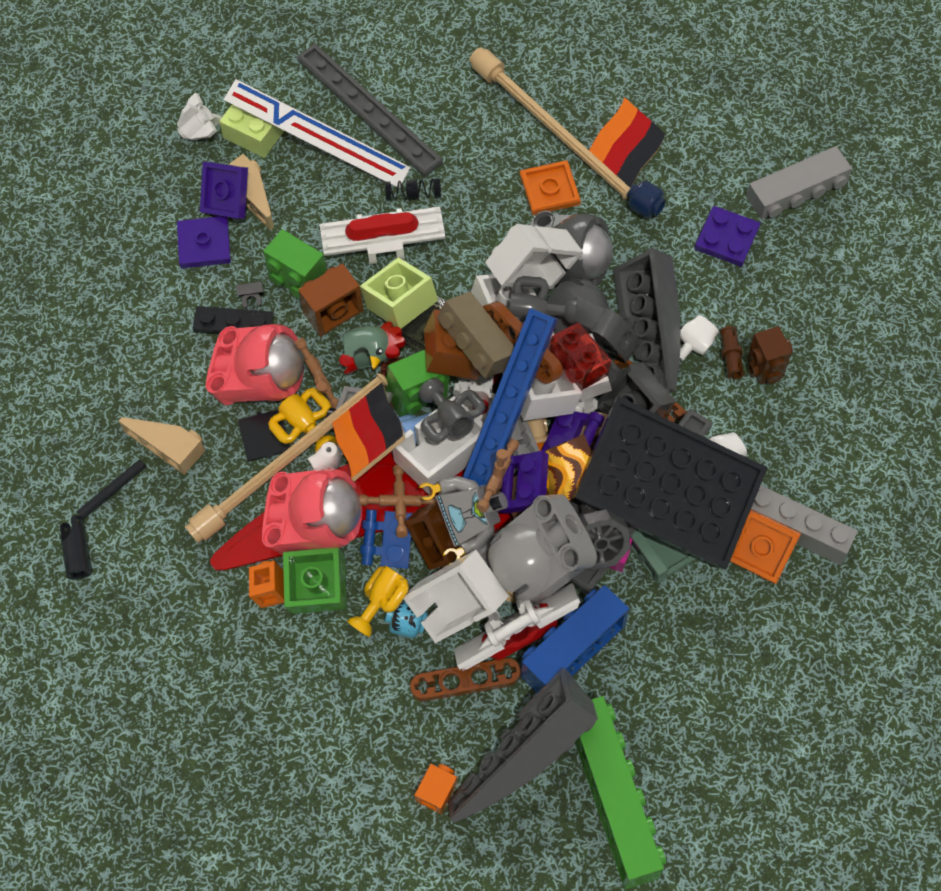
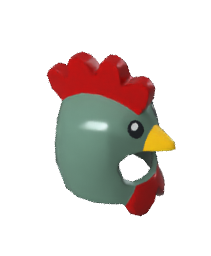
M388 321L382 324L381 327L361 326L344 332L343 345L345 353L339 358V363L346 367L344 373L349 375L357 370L369 367L375 369L378 365L388 362L389 358L398 357L400 355L399 349L406 344L404 337H402L401 328L394 327L392 322Z

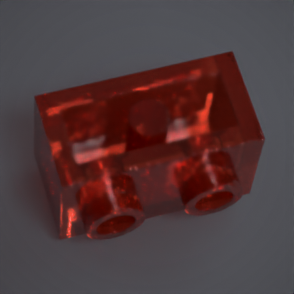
M579 322L552 336L549 351L560 361L567 378L572 383H575L581 391L608 376L612 360Z

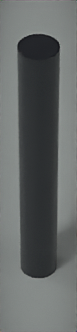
M140 459L77 510L76 513L84 520L146 468L144 463Z

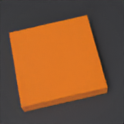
M568 160L520 170L519 175L532 216L542 211L551 212L581 205Z
M751 509L730 561L776 584L801 533Z

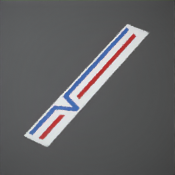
M235 79L223 99L384 181H390L396 187L399 180L401 183L403 182L410 169L409 166Z

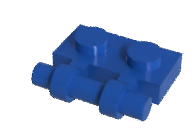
M366 509V518L362 521L364 541L363 545H360L362 565H373V555H381L380 566L386 565L388 567L408 569L412 539L408 528V535L404 538H399L396 535L398 520L395 518V511H385V520L376 521L377 510ZM406 512L407 518L405 520H407L414 513ZM375 530H384L382 546H374Z

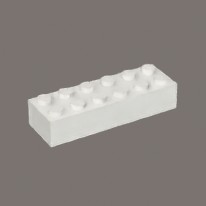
M494 274L476 276L471 293L482 306L498 301L509 310L511 293H514L513 287L501 286ZM521 287L524 294L536 296L533 288ZM509 331V334H510L511 338H513V339L515 340V337L512 336L511 333H510V331ZM554 332L547 349L560 361L563 369L562 376L548 384L542 383L536 377L534 378L520 413L523 421L573 414L582 395Z

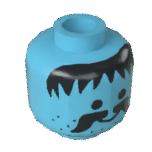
M403 599L395 611L386 613L384 622L389 623V631L392 634L414 638L418 633H423L424 627L421 622L427 617L428 612L425 611L417 618Z

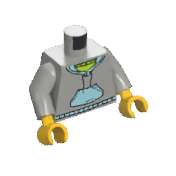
M460 476L439 480L435 485L423 482L419 486V488L431 487V494L421 498L430 500L434 496L436 497L454 547L459 545L458 549H447L443 556L448 552H454L457 556L456 560L474 550H480L487 544L494 534V525L500 522L498 511L506 509L508 506L506 496L500 492L492 495L487 512L479 511L476 506L479 500L483 499L487 485H478L476 481Z

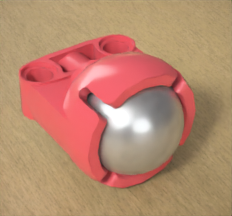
M281 324L244 328L226 327L220 332L213 350L206 379L207 391L223 405H231L234 402L279 401L295 394L302 382L304 371L303 354L294 344L298 340L293 330Z
M322 468L296 473L278 472L271 479L266 498L262 528L263 544L283 555V552L341 548L349 544L359 533L362 522V506L359 495L355 491L357 488L355 482L346 472L334 468Z

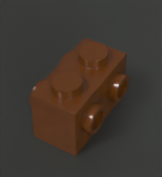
M779 326L755 333L747 356L749 361L748 370L752 377L756 376L759 384L766 382L774 384L784 377L791 354L793 353L790 340L785 339Z
M438 502L420 507L404 521L429 570L448 565L457 558L454 552H448L443 556L447 549H458L459 545L455 547L453 545Z

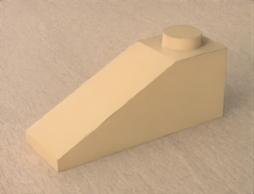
M242 154L229 165L248 167L246 207L271 231L274 228L260 175L261 168L255 160L252 159L250 161Z
M125 417L119 420L123 431L183 475L205 452L202 438L193 430L188 432L181 426Z

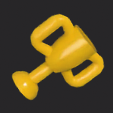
M314 387L304 391L301 396L299 394L290 395L280 404L278 408L279 413L270 418L268 422L269 429L280 442L284 444L292 443L302 432L308 433L316 427L317 420L326 416L327 411L331 408L330 401L321 391ZM312 397L322 409L312 412L307 404L308 399ZM286 420L294 427L290 435L278 424L279 421ZM323 435L316 441L315 453L326 442L338 444L336 437L333 435Z
M386 565L377 568L364 588L365 595L371 602L360 617H351L347 622L364 635L370 637L372 634L371 620L380 608L386 613L393 612L398 608L408 592V580Z

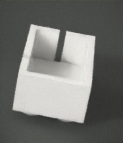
M516 224L508 231L504 240L493 249L491 256L485 263L501 286L513 287L518 277L532 276L545 279L549 289H553L566 272L552 253L558 257L566 269H570L583 254V251L566 229Z
M453 396L449 400L453 401L456 397ZM463 404L461 405V406L464 407V409H465L466 411H470V410H469L467 407H465ZM437 408L435 411H433L431 414H434V413L438 412V408ZM476 417L474 418L473 429L468 435L458 439L449 435L444 441L434 443L421 430L422 421L414 426L418 446L416 447L414 432L410 429L405 433V440L392 450L394 462L419 486L423 482L435 485L437 481L452 478L467 467L484 423ZM440 421L431 424L438 433L444 428ZM423 487V489L430 495L432 491L431 487Z
M474 550L420 580L407 592L404 600L417 618L436 603L437 607L421 624L433 641L437 643L468 627L474 621L477 622L493 614L509 595L478 551Z

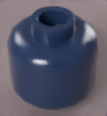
M642 181L638 185L634 184L627 194V197L630 198L629 208L646 219L652 216L657 217L666 204L664 191L649 181Z

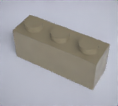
M471 292L446 300L437 319L454 339L457 346L469 358L473 366L484 379L505 371L515 346Z

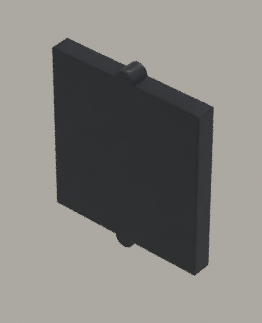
M278 410L267 413L258 412L257 415L238 419L248 462L266 457L271 459L272 456L282 454L290 448L289 444L280 442L269 429L268 422L272 416L279 413ZM279 421L278 424L286 432L284 421Z

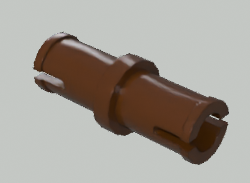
M726 326L720 330V335L723 343L721 353L726 361L727 377L733 380L740 379L744 376L741 360L743 350L739 346L737 328Z

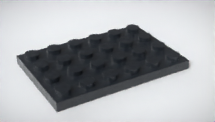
M617 396L572 499L597 511L607 509L624 519L627 525L724 570L728 568L768 467Z

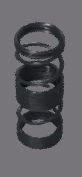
M440 178L431 179L429 195H427L422 179L419 182V189L417 180H406L407 197H405L402 183L399 180L396 198L393 194L391 182L386 181V200L391 201L392 194L393 199L396 201L399 183L404 199H419L421 182L425 195L429 198L432 181L434 197L441 198Z

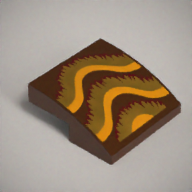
M584 434L544 451L549 454L546 495L562 494L566 496L569 502L574 500L572 498L592 454Z

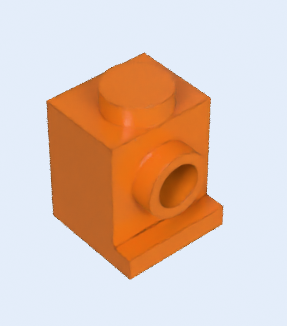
M264 561L259 565L249 567V597L261 608L284 603V571L275 561Z

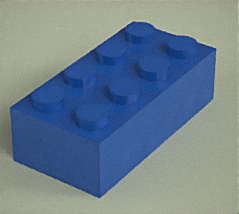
M604 585L598 591L593 589L584 598L585 603L578 610L575 609L565 615L563 618L565 622L560 627H552L543 636L544 641L537 648L535 646L530 647L522 656L521 678L536 693L562 668H565L573 676L626 626L629 608L607 586Z

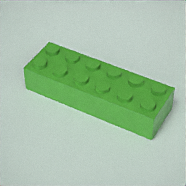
M604 696L591 699L594 703L598 719L591 730L584 732L575 741V746L624 890L658 880L664 870L663 865L666 864V858L662 847H656L653 835L656 834L652 818H646L643 806L646 805L643 792L641 788L636 789L633 777H636L634 766L630 759H625L623 749L626 748L623 735L621 731L616 732L613 721H616L614 709L611 703L606 705Z

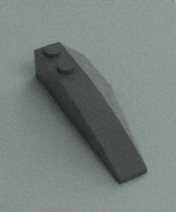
M651 248L613 268L619 315L626 321L640 340L635 351H633L636 360L643 362L663 387L671 393L676 390L680 360L679 301L673 258Z
M562 668L523 707L518 714L521 720L512 731L507 728L500 736L503 741L494 753L488 751L482 759L478 774L472 772L449 800L448 806L451 821L454 823L510 795L535 778L564 752L569 751L584 732L592 729L598 719L594 703L565 668Z

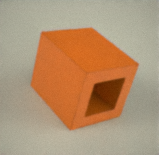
M430 764L414 795L415 801L442 814L458 784L457 776L454 775L455 771L443 764H439L438 767Z

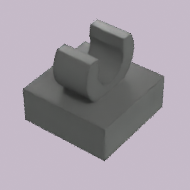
M263 282L236 285L237 295L245 294L242 297L243 307H248L247 299L250 296L256 298L257 306L262 304V298L258 293L264 292Z

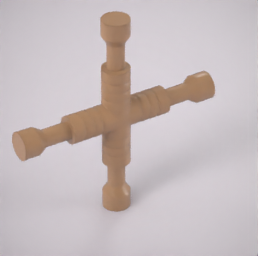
M304 338L296 340L294 344L304 355V361L313 375L317 390L325 393L330 401L331 408L336 409L339 399L333 395L332 387L323 373L319 359L310 354Z
M510 439L507 443V450L499 449L497 451V461H495L493 474L485 488L486 493L476 506L479 511L487 512L492 495L500 493L504 475L512 461L511 456L519 447L517 440Z
M394 465L393 474L396 480L394 482V495H379V497L359 495L361 506H366L367 504L395 506V518L398 520L396 535L399 538H404L408 535L404 522L407 518L406 506L432 504L437 502L435 496L430 500H424L421 498V495H405V483L402 481L404 470L399 465Z

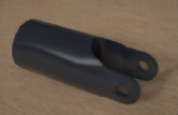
M73 515L71 517L72 528L68 523L60 525V538L66 578L78 580L89 577L91 575V567L83 520L79 515Z

